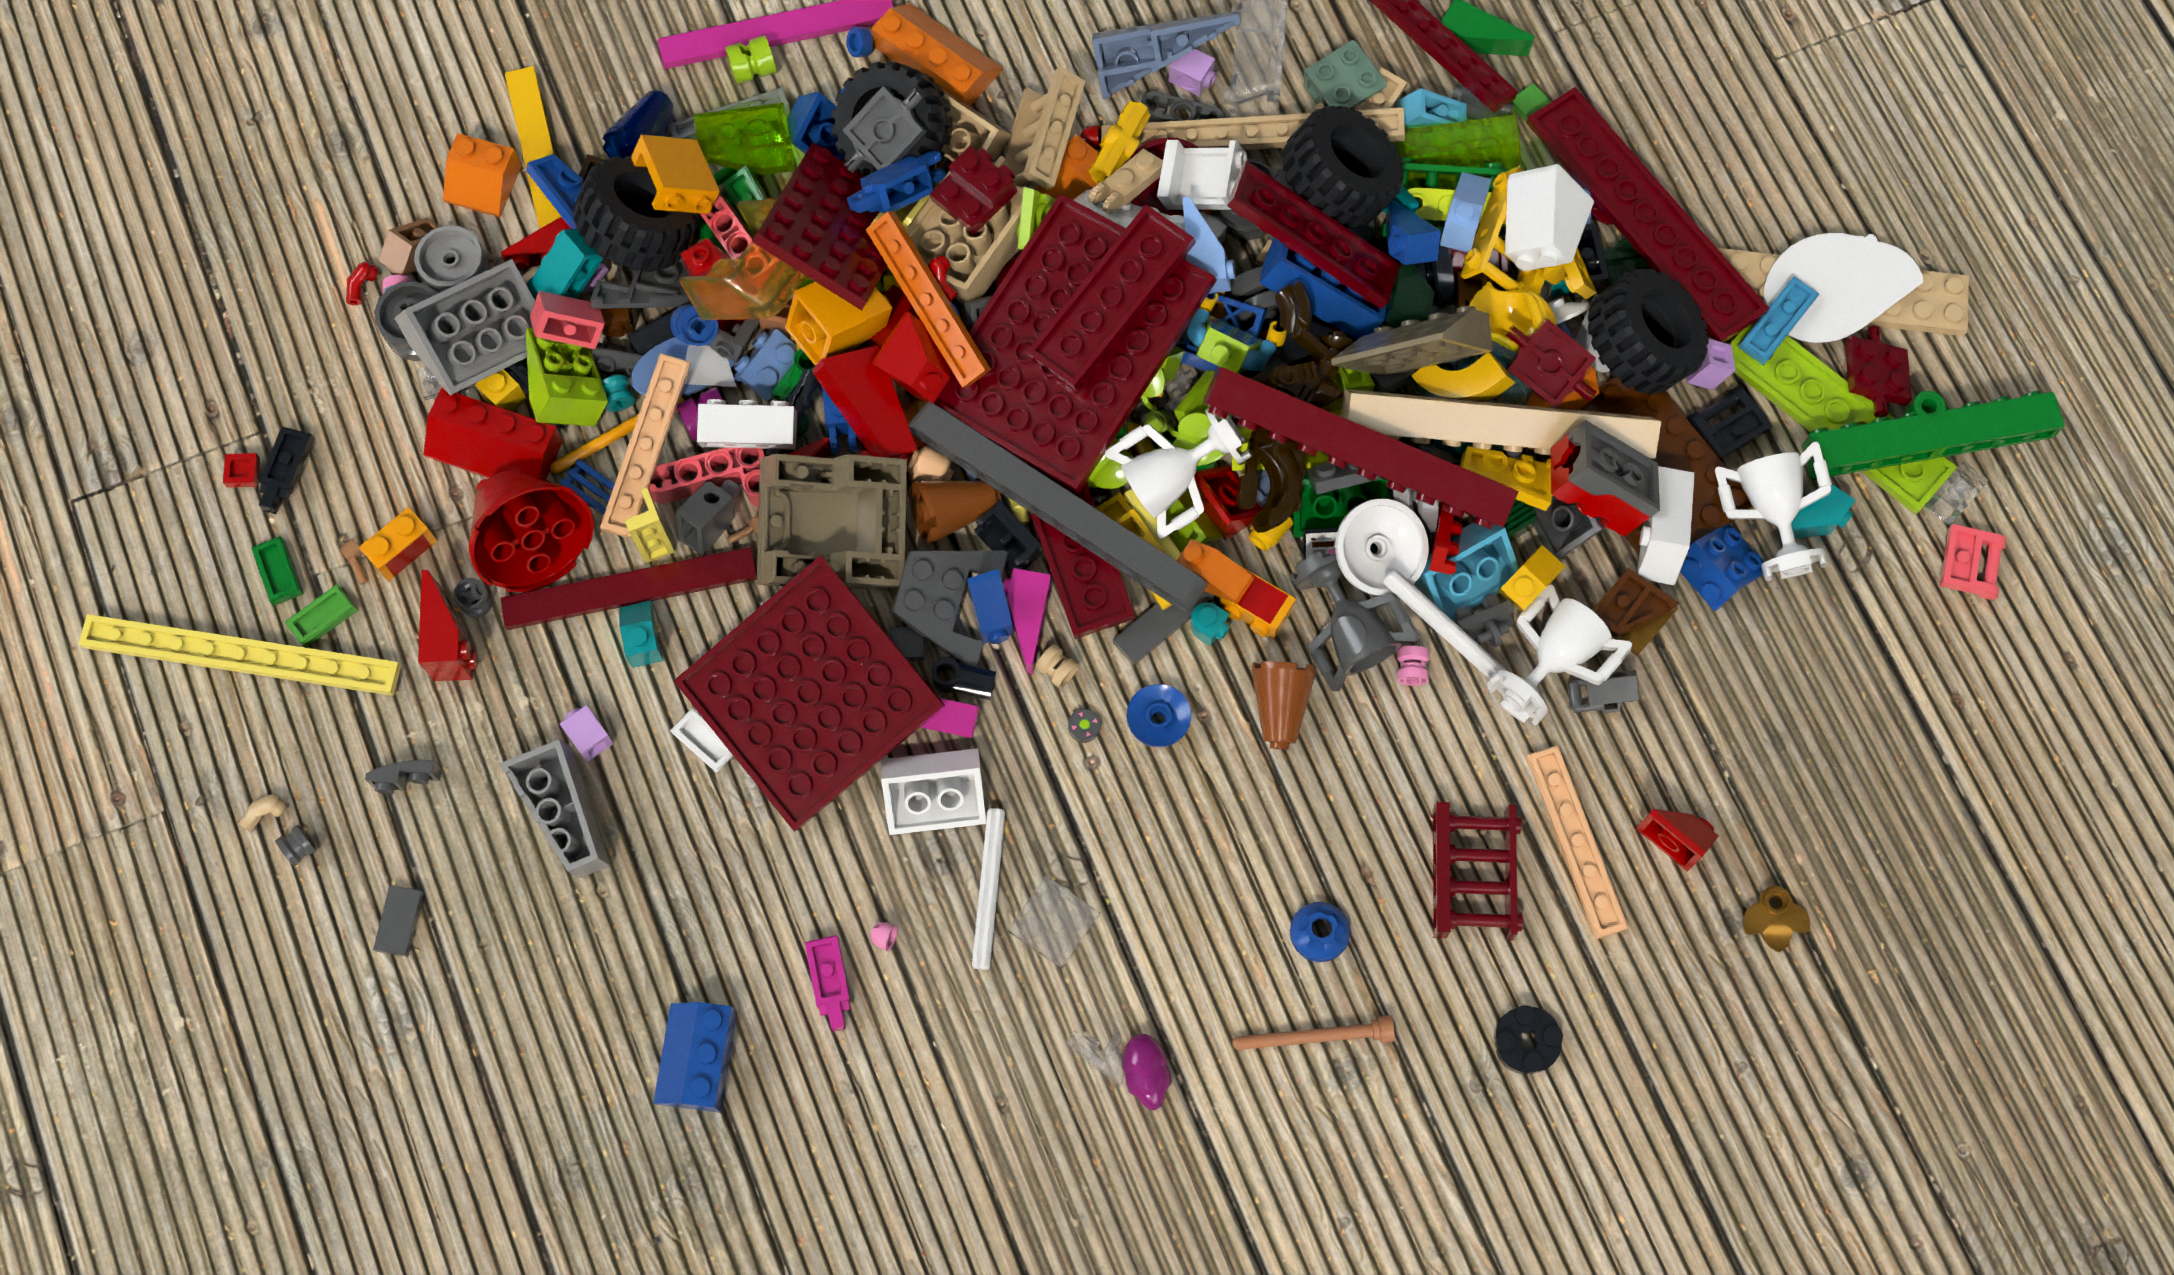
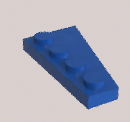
M554 154L528 162L527 173L571 229H576L573 211L574 204L583 186V178Z

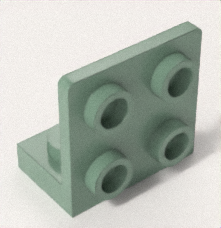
M1351 40L1304 70L1305 90L1316 104L1323 103L1325 107L1334 105L1335 107L1345 106L1348 107V110H1351L1387 87L1386 80L1355 40Z

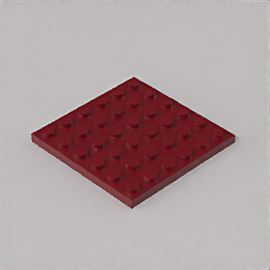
M822 555L674 680V683L793 831H798L946 706Z

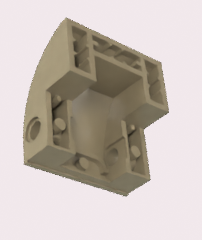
M773 454L761 457L757 585L785 586L822 555L849 588L898 587L905 565L907 459L852 454L833 459L787 454Z

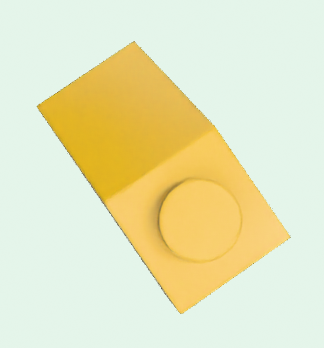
M1542 545L1498 592L1505 599L1510 600L1513 606L1521 613L1566 566Z

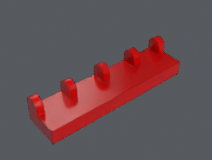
M1440 503L1429 570L1451 575L1456 572L1457 565L1454 561L1447 560L1446 557L1447 555H1457L1459 553V545L1456 542L1450 541L1451 535L1457 536L1461 534L1462 524L1453 521L1454 515L1445 512L1446 505Z

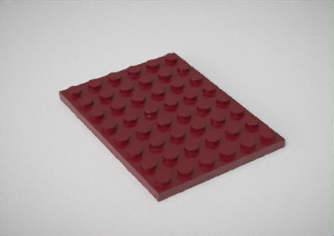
M1060 193L968 332L991 370L972 385L962 388L951 370V378L933 404L1003 449L1075 491L1080 492L1217 280L1214 275L1183 259L1078 390H1075L1031 358L1026 351L1126 228Z

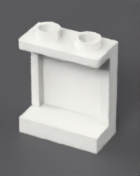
M1167 140L1157 192L1158 199L1167 210H1183L1182 197L1188 196L1197 210H1232L1227 204L1239 170L1247 161L1246 151L1243 150L1237 140H1230L1229 148H1184L1179 140Z

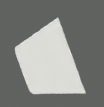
M708 345L688 346L685 360L691 363V367L685 384L736 387L728 359L718 355Z

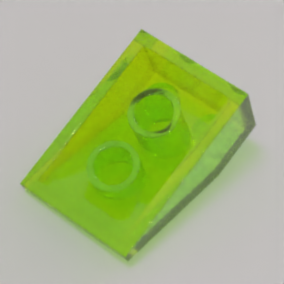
M784 103L693 114L697 141L707 163L738 170L748 166L753 173L761 175L795 171Z

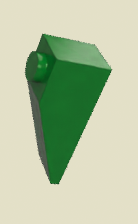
M1454 0L1441 20L1443 25L1476 54L1528 56L1535 39L1534 35L1463 0Z

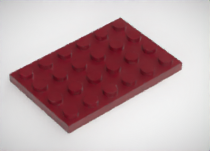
M812 143L751 242L862 311L887 266L866 231L880 212L870 213L866 210L858 213L855 210H850L847 198L862 190L860 179L865 176L860 174L858 170L852 173L847 169L848 167H845V162L832 155L828 149Z

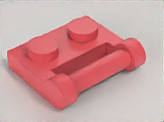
M1952 524L1948 528L1940 586L1977 594L1984 599H1997L1999 587L1996 584L2001 550L2005 549L2007 538L2000 534ZM1985 545L1988 548L1984 581L1982 582L1977 581L1981 547Z

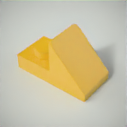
M1578 247L1572 263L1545 267L1543 270L1542 278L1552 285L1565 280L1567 287L1572 293L1577 292L1585 299L1597 293Z

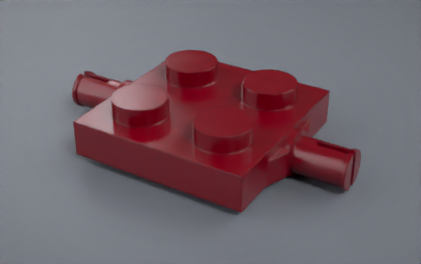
M1547 318L1528 336L1515 327V325L1509 328L1511 331H1507L1505 336L1515 342L1519 348L1515 357L1505 368L1508 372L1553 408H1557L1563 399L1574 391L1587 402L1593 399L1590 395L1595 396L1597 391L1587 385L1583 379L1586 370L1596 359L1595 356Z
M1871 326L1867 329L1868 340L1850 336L1845 342L1849 393L1861 395L1872 400L1874 403V416L1881 418L1888 415L1887 403L1906 406L1912 400L1908 349L1883 343L1881 341V328L1879 326L1877 328L1876 326Z

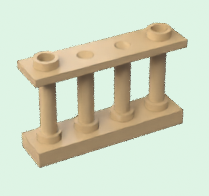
M1063 67L1054 70L1048 93L1043 96L1028 87L1024 89L1004 154L1006 160L1003 163L1013 172L1015 185L1021 188L1026 187L1027 183L1031 181L1047 190L1055 186L1086 81Z

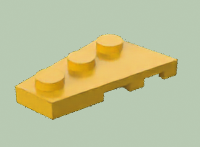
M1467 446L1462 454L1460 467L1519 491L1516 499L1544 511L1550 506L1553 496L1551 495V459H1548L1546 463L1534 461L1533 456L1521 455L1517 459L1507 457L1501 451Z

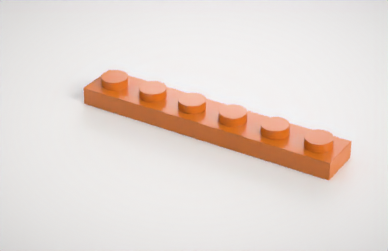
M887 211L870 225L866 231L962 388L969 387L990 371L991 368L894 211Z

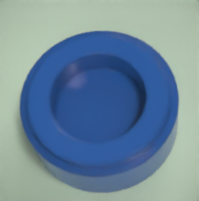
M853 27L848 32L846 45L853 57H867L872 51L873 38L871 32L866 27Z

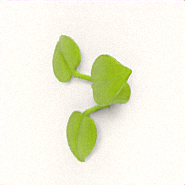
M1160 368L1140 398L1150 411L1144 417L1143 426L1150 424L1161 435L1169 431L1173 437H1176L1173 443L1175 447L1191 450L1208 439V429L1211 422L1206 414L1192 413L1182 418L1178 425V432L1175 431L1171 415L1165 410H1157L1156 406L1152 405L1148 400V397H1157L1164 391L1165 375L1162 368ZM1116 437L1112 441L1109 448L1119 442V440ZM1123 449L1119 452L1130 458H1134L1131 453L1126 451V449ZM1218 450L1212 451L1197 462V466L1217 461L1226 454ZM1104 454L1088 478V486L1106 489L1124 486L1128 481L1122 471V464L1107 458Z

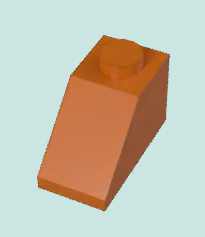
M1193 539L1189 541L1176 560L1207 583L1205 592L1238 604L1254 580L1250 573L1219 550Z

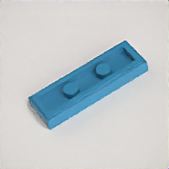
M1793 277L1771 304L1769 311L1760 318L1738 348L1764 366L1817 299L1819 293L1796 277Z

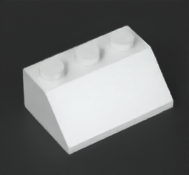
M978 748L881 760V781L889 835L986 824Z

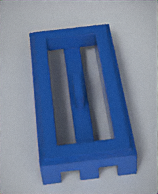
M578 459L575 463L576 467L573 470L570 469L567 472L568 476L566 479L563 478L559 484L578 493L588 506L604 516L606 507L572 485V483L577 481L607 503L611 496L581 476L580 473H585L611 492L615 484Z

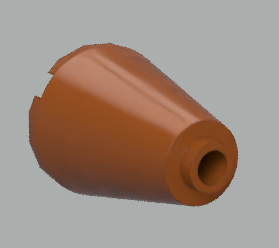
M916 481L910 485V498L916 497V507L911 508L914 522L922 539L927 538V544L934 543L977 521L997 501H1001L1000 492L984 481Z
M1264 661L1261 662V665L1253 662L1251 670L1263 741L1270 743V749L1289 750V744H1296L1315 679L1316 666L1306 664V668H1297V663Z

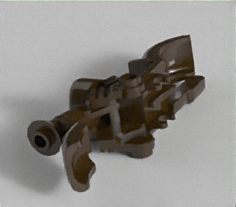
M1298 279L1284 286L1275 295L1280 312V326L1291 334V338L1319 362L1316 368L1314 361L1292 366L1284 364L1275 367L1268 375L1266 373H1258L1250 379L1322 409L1335 401L1341 392L1339 384L1334 381L1340 367L1332 366L1331 359L1354 343V341L1347 338L1346 333L1330 331L1328 335L1320 336L1319 341L1308 331L1312 319L1311 302L1305 286ZM1259 427L1256 432L1252 431L1247 449H1250L1252 457L1245 461L1244 474L1239 477L1236 506L1240 510H1250L1255 507L1259 482L1256 468L1257 460H1259L1270 479V495L1267 503L1253 516L1251 522L1254 530L1257 533H1262L1284 523L1293 513H1297L1302 505V480L1306 473V464L1304 463L1306 453L1297 450L1299 444L1291 440H1287L1286 444H1282L1268 438L1269 431Z

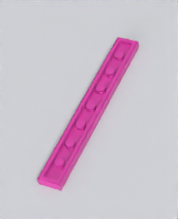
M839 0L658 38L664 69L726 57V46L739 42L748 45L749 39L763 35L766 36L769 46L773 47L845 32L853 27L873 26L889 8L893 7L892 0Z

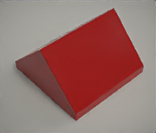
M1230 465L1197 471L1194 477L1204 505V512L1222 534L1225 541L1252 524L1253 516L1262 508L1257 502L1255 507L1250 510H1240L1236 506L1239 477L1232 471Z

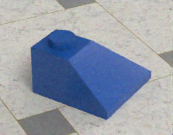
M820 92L798 96L786 120L790 142L804 154H806L811 144L815 143L820 147L828 149L832 155L845 162L843 160L845 155L838 153L835 147V142L838 141V138L833 137L831 133V126H835V119L831 118L832 109L836 110L837 106Z

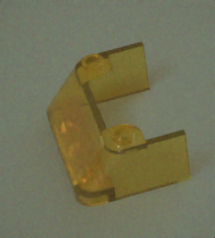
M768 198L765 200L739 201L737 203V207L753 236L756 235L777 199ZM751 242L739 259H720L713 264L707 276L681 277L679 282L701 320L767 319L775 316L784 308L806 276Z

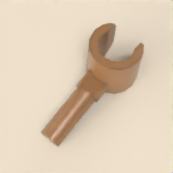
M759 515L754 516L750 520L749 525L744 529L728 536L730 544L751 535L753 532L758 535Z
M350 539L341 546V553L350 563L359 584L362 585L367 580L360 563L356 559L362 554V551L358 548L359 546L354 539Z

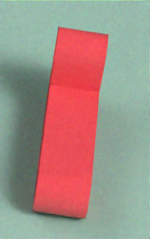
M720 193L710 213H700L741 273L758 289L767 290L772 288L795 270L751 242L754 238L753 234L734 207Z
M721 448L658 465L653 475L649 492L654 502L663 504L691 497L706 482H712L720 487L726 479H729L736 484L742 483L749 502L759 507V492H752V489L759 484L760 458L765 457L762 449ZM751 456L758 457V460L753 464L744 463ZM728 465L725 471L714 472L717 466ZM697 473L695 479L691 481L683 480L687 474ZM673 478H676L677 484H674ZM662 482V487L658 488V483Z

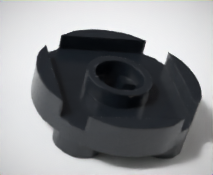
M1523 1005L1507 1012L1496 1025L1494 1031L1496 1054L1501 1063L1515 1073L1526 1075L1540 1073L1553 1065L1559 1057L1562 1049L1563 1033L1550 1014L1540 1008ZM1520 1033L1526 1035L1532 1033L1535 1036L1536 1047L1528 1046L1526 1049L1521 1046L1523 1040L1519 1037Z

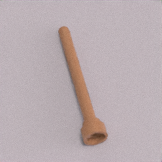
M1392 1015L1378 1016V1020H1371V1024L1238 1036L1233 1039L1232 1045L1237 1050L1370 1037H1373L1374 1041L1380 1040V1043L1395 1042Z

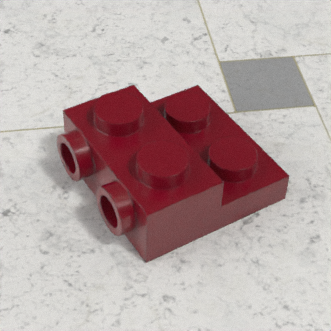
M969 146L948 166L951 174L929 196L933 203L973 234H976L1017 193V189L1013 180L1015 176L1007 166L1002 164L998 168L992 163L993 159L986 150L980 148L976 151Z

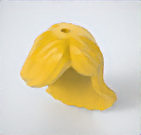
M1487 282L1469 303V306H1475L1476 310L1489 313L1492 342L1499 344L1513 356L1516 355L1519 346L1505 336L1507 331H1511L1509 328L1512 325H1515L1527 336L1533 333L1545 318L1557 326L1556 317L1548 303L1539 294L1532 291H1500L1495 289L1491 282Z

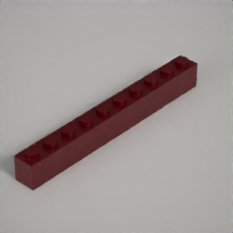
M1224 367L1216 368L1202 404L1210 407L1208 413L1225 420L1228 415L1240 419L1238 425L1254 432H1256L1258 427L1269 431L1268 438L1282 444H1286L1287 440H1291L1299 444L1297 450L1314 457L1317 452L1329 456L1327 462L1342 469H1345L1347 464L1358 468L1356 474L1363 478L1375 481L1377 476L1387 480L1386 487L1403 494L1405 489L1417 493L1415 499L1431 506L1434 505L1435 501L1446 505L1445 512L1463 518L1464 513L1475 517L1474 524L1492 530L1493 525L1504 527L1519 492Z

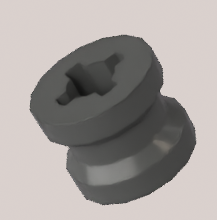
M299 825L293 827L291 834L288 836H280L275 840L281 852L293 866L299 864L301 858L306 854L312 855L317 851L312 840Z

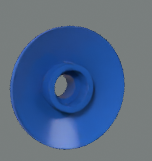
M1164 684L1149 685L1140 689L1131 698L1127 707V724L1134 737L1143 744L1151 747L1170 746L1182 739L1189 729L1191 723L1190 705L1185 696L1171 686ZM1160 714L1165 720L1157 724L1152 718L1154 715Z

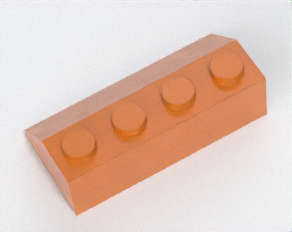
M911 3L889 8L871 28L875 49L894 62L912 67L929 75L936 84L969 106L978 99L1003 70L1002 66Z

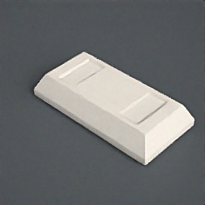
M693 708L670 730L673 735L716 773L733 757L703 717Z

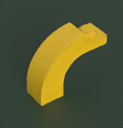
M1490 352L1484 354L1472 365L1462 370L1449 371L1442 369L1439 364L1416 369L1417 371L1411 375L1421 387L1436 397L1484 402L1497 397L1516 383L1501 362Z

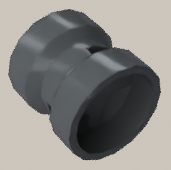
M475 578L463 579L454 589L455 601L467 616L479 618L490 611L493 599L480 580Z

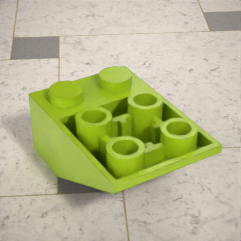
M527 328L526 348L529 399L536 421L540 423L595 427L608 400L590 348L535 337L533 328Z

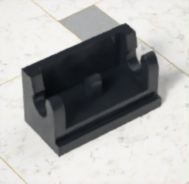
M1000 500L976 521L978 527L974 529V533L991 551L1004 550L1008 552L1005 566L1011 572L1013 568L1025 570L1042 555L1041 543Z

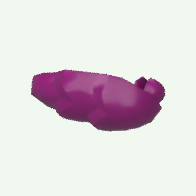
M1142 1033L1136 1034L1129 1040L1123 1052L1122 1068L1125 1072L1126 1086L1128 1092L1137 1097L1148 1110H1156L1161 1107L1166 1091L1172 1083L1171 1074L1167 1066V1056L1161 1045L1153 1037Z

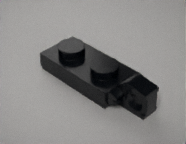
M281 427L259 479L261 484L259 492L263 494L259 506L262 507L264 512L276 515L282 504V499L288 500L290 494H292L313 444L314 437L312 434Z

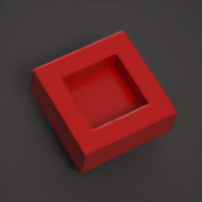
M225 454L223 484L227 488L258 487L260 457L258 454Z

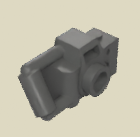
M1636 670L1612 673L1600 685H1595L1581 678L1571 679L1569 684H1567L1569 708L1574 713L1603 710L1604 713L1620 712L1621 702L1638 701L1640 695ZM1587 685L1589 703L1582 704L1580 686Z

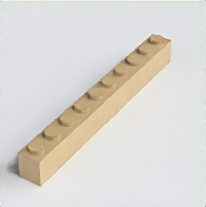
M1344 389L1341 417L1398 441L1399 436L1411 437V442L1430 444V439L1442 440V445L1460 447L1461 442H1472V447L1479 449H1491L1492 444L1503 445V450L1511 452H1522L1523 447L1534 448V453L1551 455V447L1587 420L1648 458L1656 459L1661 427L1660 420L1649 416Z

